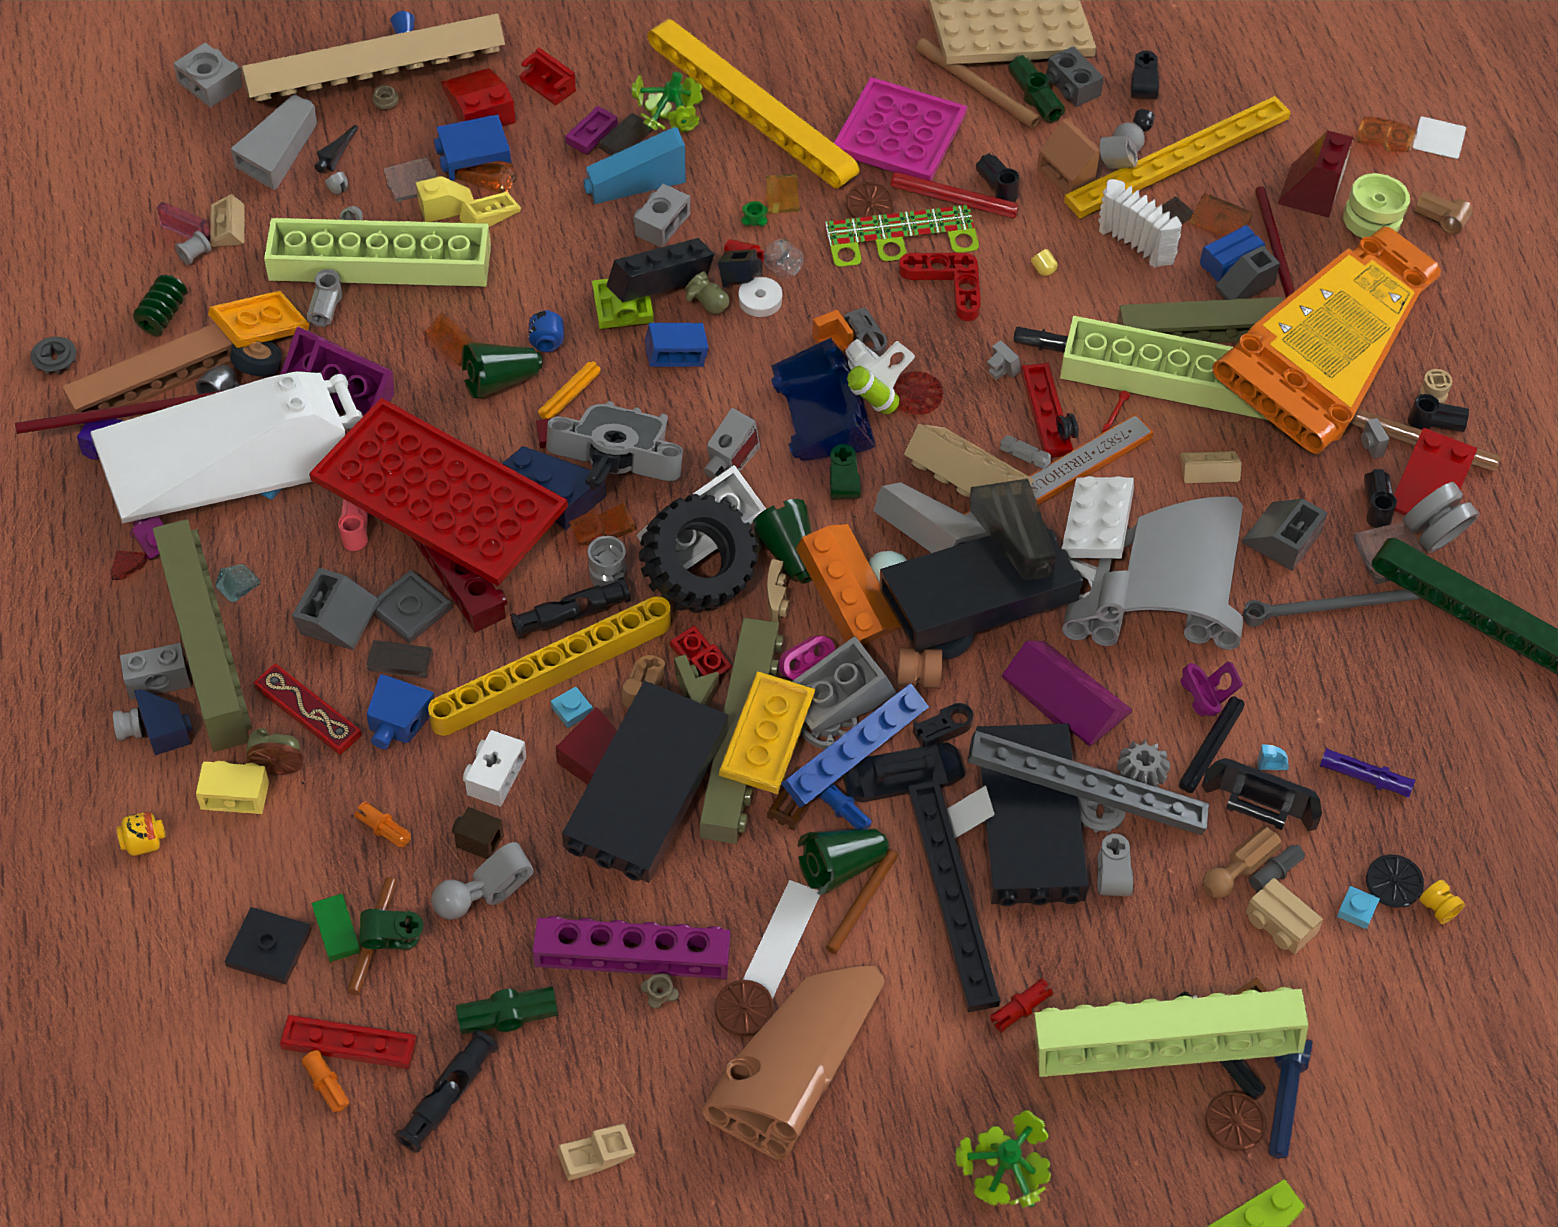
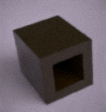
M470 807L466 809L463 816L457 817L452 828L457 848L484 859H488L494 854L504 836L502 820Z

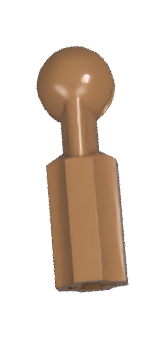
M1268 826L1261 827L1230 853V863L1226 867L1212 868L1206 872L1203 877L1205 892L1214 898L1229 895L1233 890L1236 877L1240 874L1243 876L1251 875L1281 849L1280 843L1282 841L1278 834L1273 832Z

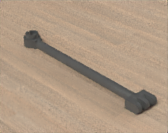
M1407 589L1277 605H1269V603L1264 604L1257 600H1251L1246 603L1242 616H1244L1243 620L1248 626L1257 627L1263 624L1265 620H1270V617L1423 598Z

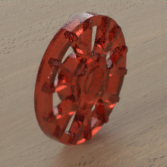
M914 371L904 373L897 378L893 387L894 392H897L898 396L906 394V399L899 400L898 408L906 413L916 415L930 413L937 409L943 400V387L936 377L926 372ZM916 378L917 382L911 383L909 379ZM927 380L929 383L925 385L922 381ZM902 384L907 386V388H899L898 385ZM937 389L939 393L928 392V390ZM927 398H930L934 403L929 405L926 402ZM910 404H919V408L910 407Z

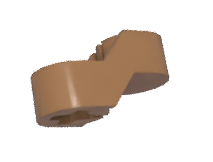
M647 655L641 657L634 664L630 677L623 684L621 703L625 707L630 708L644 680L657 686L663 681L665 661L662 658Z

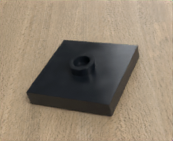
M250 907L224 961L225 965L232 969L286 984L310 934L311 926L301 921Z

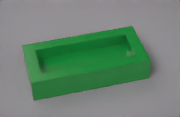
M343 894L312 902L311 904L329 962L360 953V947Z

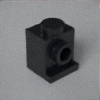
M756 249L725 251L718 261L723 287H728L731 282L738 284L749 283L756 275H761L763 270L762 261L757 258Z

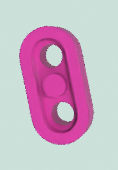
M821 635L811 636L782 654L779 660V670L784 677L795 680L835 651V645L828 637ZM818 645L820 650L819 653L815 655L814 648ZM794 659L795 666L793 669H790L789 664Z

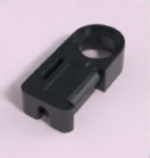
M952 704L940 709L937 716L917 723L915 720L912 732L921 747L943 743L971 729L973 711L966 704ZM961 713L968 720L965 723L957 724L951 720V716Z

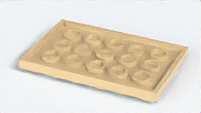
M927 0L945 64L1013 61L1015 57L1021 55L1029 58V60L1048 59L1072 46L1084 57L1095 56L1096 45L1080 0Z

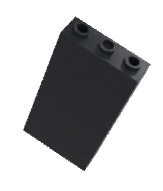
M1043 519L880 569L879 582L881 593L915 652L1077 601L1080 596V588L1083 586L1080 572L1073 568L1068 553L1065 549L1060 548L1054 531L1048 529Z
M644 680L562 832L563 847L574 856L582 857L584 855L593 859L596 864L605 869H617L631 880H643L650 883L728 731L729 715Z
M1068 724L976 726V731L1073 761ZM977 765L979 789L986 786L995 814L982 822L991 904H1000L1007 907L1018 903L1045 905L1048 902L1076 904L1080 901H1085L1089 884L1078 797Z

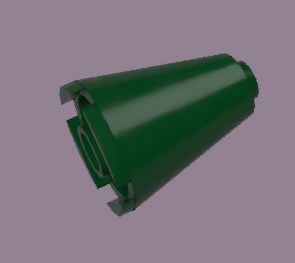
M475 342L467 343V345L463 346L461 354L462 371L467 370L469 379L464 380L466 388L472 398H482L538 375L539 369L542 368L541 355L536 353L534 348Z
M790 499L783 501L785 506L776 510L773 505L765 509L753 519L752 523L754 525V532L775 559L783 561V569L795 582L800 581L801 584L812 581L796 547L802 537L812 533L808 508L804 500Z
M877 829L809 832L800 836L798 847L803 846V855L799 856L798 859L808 886L811 889L818 888L820 891L817 894L822 895L833 891L886 857L889 844L886 836Z

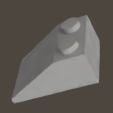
M855 636L792 681L815 689L814 697L805 719L813 733L870 712L896 694L886 675Z

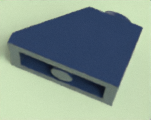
M141 689L134 691L155 755L191 744L188 732L193 731L188 713L181 715L179 706L175 702Z

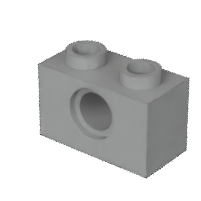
M662 184L656 192L651 193L648 202L642 209L639 208L635 212L633 217L635 236L663 247L690 215V195Z
M181 643L120 655L123 679L130 700L136 699L134 691L138 689L156 695L191 687L187 662Z

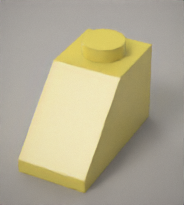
M442 176L416 182L418 204L425 222H433L460 215L462 203L474 200L469 188Z

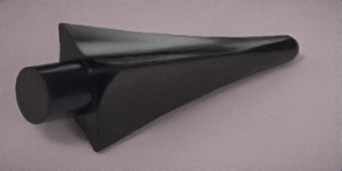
M357 125L352 126L338 139L316 152L319 161L315 164V169L318 172L322 173L326 168L332 172L334 171L346 146L357 132Z

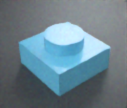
M576 686L551 700V708L567 728L583 720L593 710L591 704Z
M1350 886L1337 917L1367 930L1380 898Z

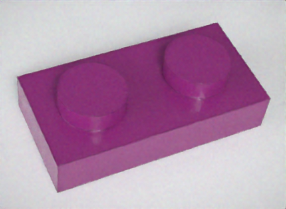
M596 106L565 136L566 144L587 155L618 125V116Z

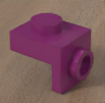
M159 516L134 521L132 523L134 528L131 529L129 534L131 538L135 537L150 561L160 555L153 528L164 524Z

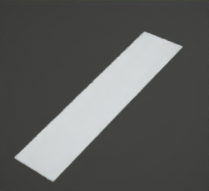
M789 880L743 978V980H752L763 985L771 994L772 999L820 897L817 894L818 890Z

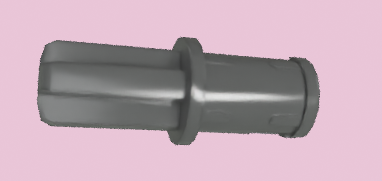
M1291 845L1277 857H1270L1264 867L1249 877L1250 885L1256 892H1259L1273 878L1276 880L1285 879L1287 872L1304 860L1305 853L1299 845Z

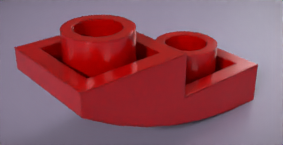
M695 625L672 639L669 644L678 656L686 654L689 664L696 666L699 677L718 672L719 676L732 668V665L715 644L710 645Z

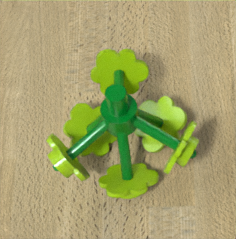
M673 72L670 82H666L665 87H644L642 77L638 75L636 82L632 83L631 92L633 98H637L638 106H642L643 93H651L647 97L648 100L644 103V108L651 112L652 118L642 112L640 114L646 118L643 123L648 125V129L653 128L657 131L661 127L665 130L666 127L657 122V119L660 117L670 120L671 128L677 127L681 132H688L699 124V116L695 114L694 104H699L702 101L701 84L695 83V80L690 77L686 78L683 84H680L683 75L679 72ZM669 102H675L676 110L670 112L672 104Z
M1024 1110L1020 1115H1015L1013 1118V1123L1016 1125L1014 1131L1018 1136L1016 1141L1007 1135H1003L1000 1127L992 1126L988 1129L987 1133L982 1132L978 1135L979 1144L976 1146L975 1152L971 1149L969 1137H964V1140H961L960 1147L956 1148L955 1159L957 1166L963 1167V1174L965 1176L973 1174V1160L986 1159L987 1164L990 1166H995L999 1163L995 1176L987 1175L984 1179L976 1178L974 1194L990 1205L1009 1203L1011 1206L1020 1202L1022 1208L1026 1206L1034 1207L1035 1203L1041 1200L1038 1194L1046 1190L1045 1186L1037 1188L1039 1184L1048 1183L1051 1178V1173L1048 1170L1050 1161L1046 1158H1041L1036 1152L1030 1153L1025 1160L1021 1157L1022 1151L1020 1148L1026 1139L1032 1145L1037 1144L1038 1141L1045 1142L1048 1139V1133L1044 1129L1045 1123L1041 1119L1034 1116L1030 1111ZM1006 1169L1013 1170L1016 1183L1020 1186L1023 1196L1010 1201V1195L1007 1193L1008 1186L1000 1183Z

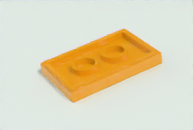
M281 291L211 306L208 312L211 319L237 348L250 346L251 343H256L257 341L266 342L294 335L297 327L308 331L310 325Z

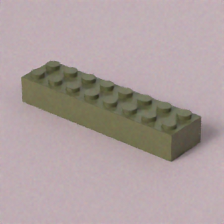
M188 519L153 528L154 536L213 752L248 743L247 730H251L252 725L197 529H190Z

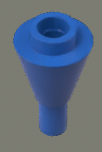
M399 11L390 18V23L395 33L400 34L413 31L415 16L406 11Z

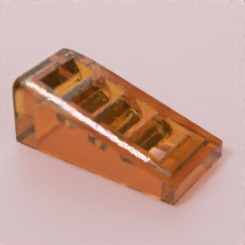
M494 161L460 168L456 173V178L497 193L509 192L517 180V175L512 163Z

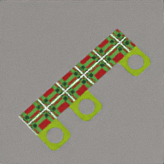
M969 205L825 222L835 265L839 267L860 264L862 259L858 242L876 240L879 257L883 261L900 260L906 254L903 237L948 232L954 252L975 251L979 248ZM960 234H967L972 238L973 242L971 246L962 248L956 244V237ZM889 242L896 243L900 247V253L896 256H888L883 251L884 245ZM842 248H850L855 252V258L852 261L844 262L839 259L838 252Z

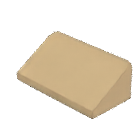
M233 194L211 204L210 245L213 247L241 245L244 243V204Z
M1235 451L1180 454L1182 476L1185 483L1238 482L1241 479L1242 462Z

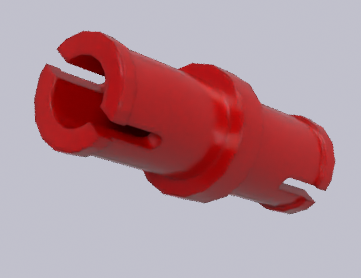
M1040 978L1021 994H1014L1009 1003L990 1015L992 1023L997 1021L994 1025L995 1028L1002 1033L1021 1017L1027 1018L1031 1015L1032 1009L1053 995L1051 988L1045 989L1049 984Z

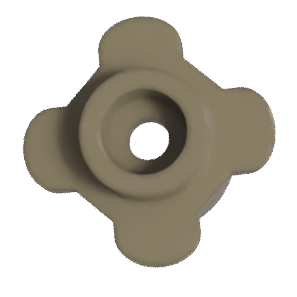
M667 973L653 975L649 980H645L641 984V990L647 994L649 998L648 1004L651 1008L657 1009L667 1001L674 1002L678 999L679 992L673 988L671 976ZM662 989L663 992L658 993L657 990Z

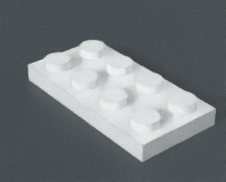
M1092 476L1076 478L1062 549L1066 550L1069 558H1122L1134 492V478L1119 476L1113 478Z

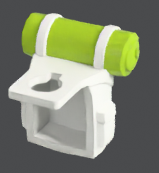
M856 339L845 351L849 358L847 362L851 370L847 377L848 387L851 388L855 395H860L868 401L875 411H880L885 415L891 414L898 407L900 400L893 387L900 373L915 358V355L900 342L896 341L879 357L869 347ZM902 352L904 355L903 360L889 368L892 355Z

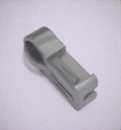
M860 308L845 314V321L853 330L856 339L860 340L863 344L872 341L875 349L871 350L881 357L886 352L887 338L881 332L866 308Z

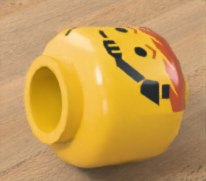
M149 811L125 816L121 821V825L116 827L121 850H127L131 856L157 851L160 847V839L166 838L162 819L155 820L154 815Z

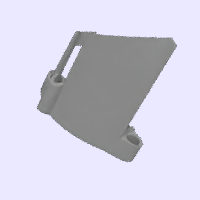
M1237 497L1195 499L1164 507L1138 517L1136 525L1128 529L1125 536L1124 547L1133 543L1128 571L1109 572L1112 558H1100L1089 597L1071 602L1066 608L1062 626L1064 635L1072 640H1082L1090 634L1097 644L1111 646L1118 641L1124 612L1163 610L1187 614L1184 636L1190 642L1202 644L1210 638H1214V643L1221 649L1232 650L1237 648L1241 642L1244 621L1241 614L1228 605L1243 512L1241 502Z

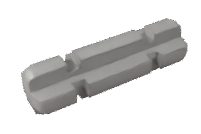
M1006 435L1004 439H1001L1000 449L1008 454L1012 453L1013 456L1030 464L1035 462L1034 465L1041 469H1046L1050 465L1051 455L1043 450L1038 452V448L1021 440L1016 442L1017 439L1010 435Z

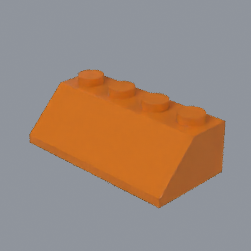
M848 524L826 526L801 538L796 550L845 643L855 636L864 646L901 629L899 622L879 589L878 579Z

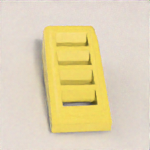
M503 192L462 203L460 221L462 223L489 224V227L520 212L521 207L508 192Z

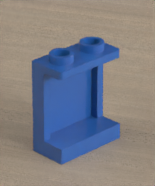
M498 115L436 127L438 138L433 139L436 153L442 154L439 157L442 172L448 173L449 180H455L454 171L456 169L494 161L499 162L501 171L512 170L510 149Z

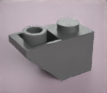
M1261 246L1241 256L1216 284L1215 289L1225 300L1247 299L1275 285L1280 262L1264 246Z

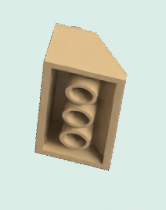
M918 424L904 453L905 456L912 459V465L924 471H927V469L935 473L933 476L935 479L946 484L951 482L957 486V492L967 497H972L973 495L980 500L979 505L991 511H994L995 508L1007 509L1034 481L1031 477L945 427Z

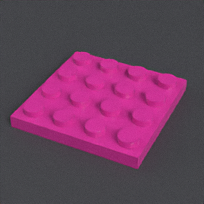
M870 77L834 144L856 161L888 171L932 181L967 113V106Z

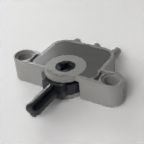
M608 401L606 404L590 406L580 421L566 417H554L548 421L547 450L556 455L581 461L590 460L592 469L585 479V484L589 485L591 490L601 487L609 473L621 474L632 471L635 474L664 481L677 480L681 475L683 449L675 443L665 441L668 420L666 414H661L657 417L642 413L637 407L629 410L616 407L613 402Z

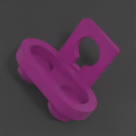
M1229 661L1209 677L1199 666L1189 663L1182 669L1183 677L1180 679L1182 686L1191 692L1194 697L1193 709L1202 717L1218 714L1221 711V703L1243 686L1233 663ZM1229 673L1232 679L1229 688L1217 690L1216 686L1220 684L1223 674Z

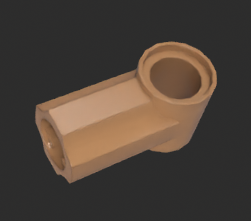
M1427 191L1422 192L1414 210L1440 222L1441 228L1449 234L1460 233L1473 214L1472 206L1465 200L1455 199L1450 202Z

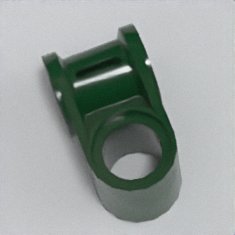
M847 444L837 445L833 447L830 454L831 500L860 498V476L857 470L856 452Z
M364 910L360 913V946L371 950H410L419 941L424 926L423 920L418 914L411 911Z

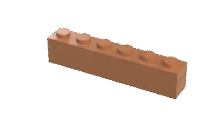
M214 323L62 386L63 392L73 414L137 404L197 379L213 367L220 366L221 364L227 366L232 364L230 353L233 344L218 325Z

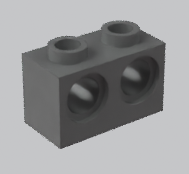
M1074 46L1048 58L1046 75L1049 78V82L1054 84L1075 107L1101 96L1104 77Z

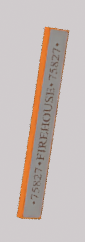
M1135 414L1052 462L1046 469H1040L1029 477L1034 479L1032 485L1007 509L995 508L994 511H991L979 505L963 515L989 527L994 532L1074 485L1077 477L1091 475L1152 439L1153 431Z

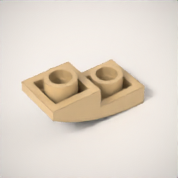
M772 559L768 573L767 610L769 620L779 623L781 617L786 618L788 614L790 600H786L785 585L787 574H783V561Z

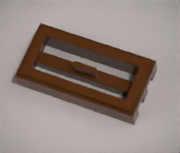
M796 766L792 774L798 771L801 767ZM783 787L768 810L767 818L772 821L775 818L779 824L783 826L787 824L789 829L795 831L815 797L803 807H798L793 817H790L797 803L792 798L783 813L779 811L789 795Z

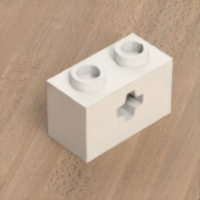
M491 730L486 740L482 739L480 741L475 761L465 769L463 781L466 785L467 795L501 807L527 758L525 742Z

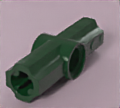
M1024 55L1015 57L1009 64L1008 71L1024 91L1025 102L1028 105L1034 106L1045 121H1049V123L1058 121L1064 115L1065 107L1049 87L1048 76L1045 73L1038 72L1029 58H1025Z
M553 986L521 993L514 989H503L493 993L490 999L456 1005L461 1035L473 1033L475 1030L483 1031L494 1028L500 1032H511L521 1028L524 1022L558 1016Z

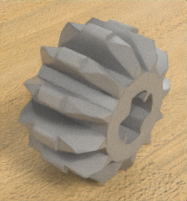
M1145 739L1141 742V745L1132 741L1129 744V748H1123L1121 751L1120 759L1117 762V771L1120 772V776L1158 787V784H1164L1168 776L1167 773L1170 770L1167 752L1158 751V743L1149 746Z

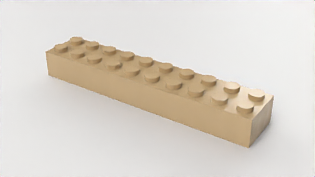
M493 14L240 67L247 96L254 97V101L270 99V93L279 91L280 96L297 93V87L305 86V90L309 91L323 88L322 82L330 81L331 85L347 83V77L355 76L356 80L374 77L373 72L379 70L381 75L399 72V66L406 65V70L424 67L423 61L431 60V64L448 62V56L456 55V59L473 57L476 50H481V54L500 51V45H505L499 14Z

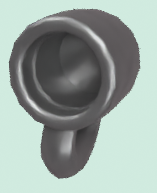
M224 364L208 370L195 384L198 394L228 390L240 386L236 383L237 376L233 369Z

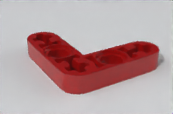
M906 253L900 258L899 274L907 280H953L956 316L963 321H973L978 318L981 299L978 261L974 255L970 253ZM941 263L945 268L937 270L932 268L931 265ZM967 283L972 285L974 288L971 290H963L959 286L961 284ZM965 300H970V309H966Z

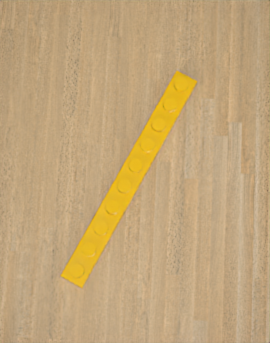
M1273 96L1138 160L1136 167L1118 169L1065 194L1064 203L1080 219L1101 209L1102 197L1105 196L1103 190L1106 189L1108 180L1123 181L1125 183V190L1132 186L1133 194L1137 190L1152 185L1288 120L1291 111L1276 96Z

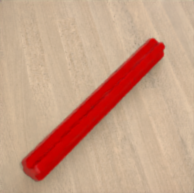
M894 172L891 178V186L893 188L959 205H969L970 208L1009 218H1015L1018 213L1019 204L1012 201L899 172Z

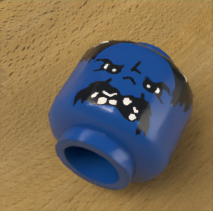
M549 310L533 314L528 323V339L530 344L541 352H551L559 348L564 340L563 318Z

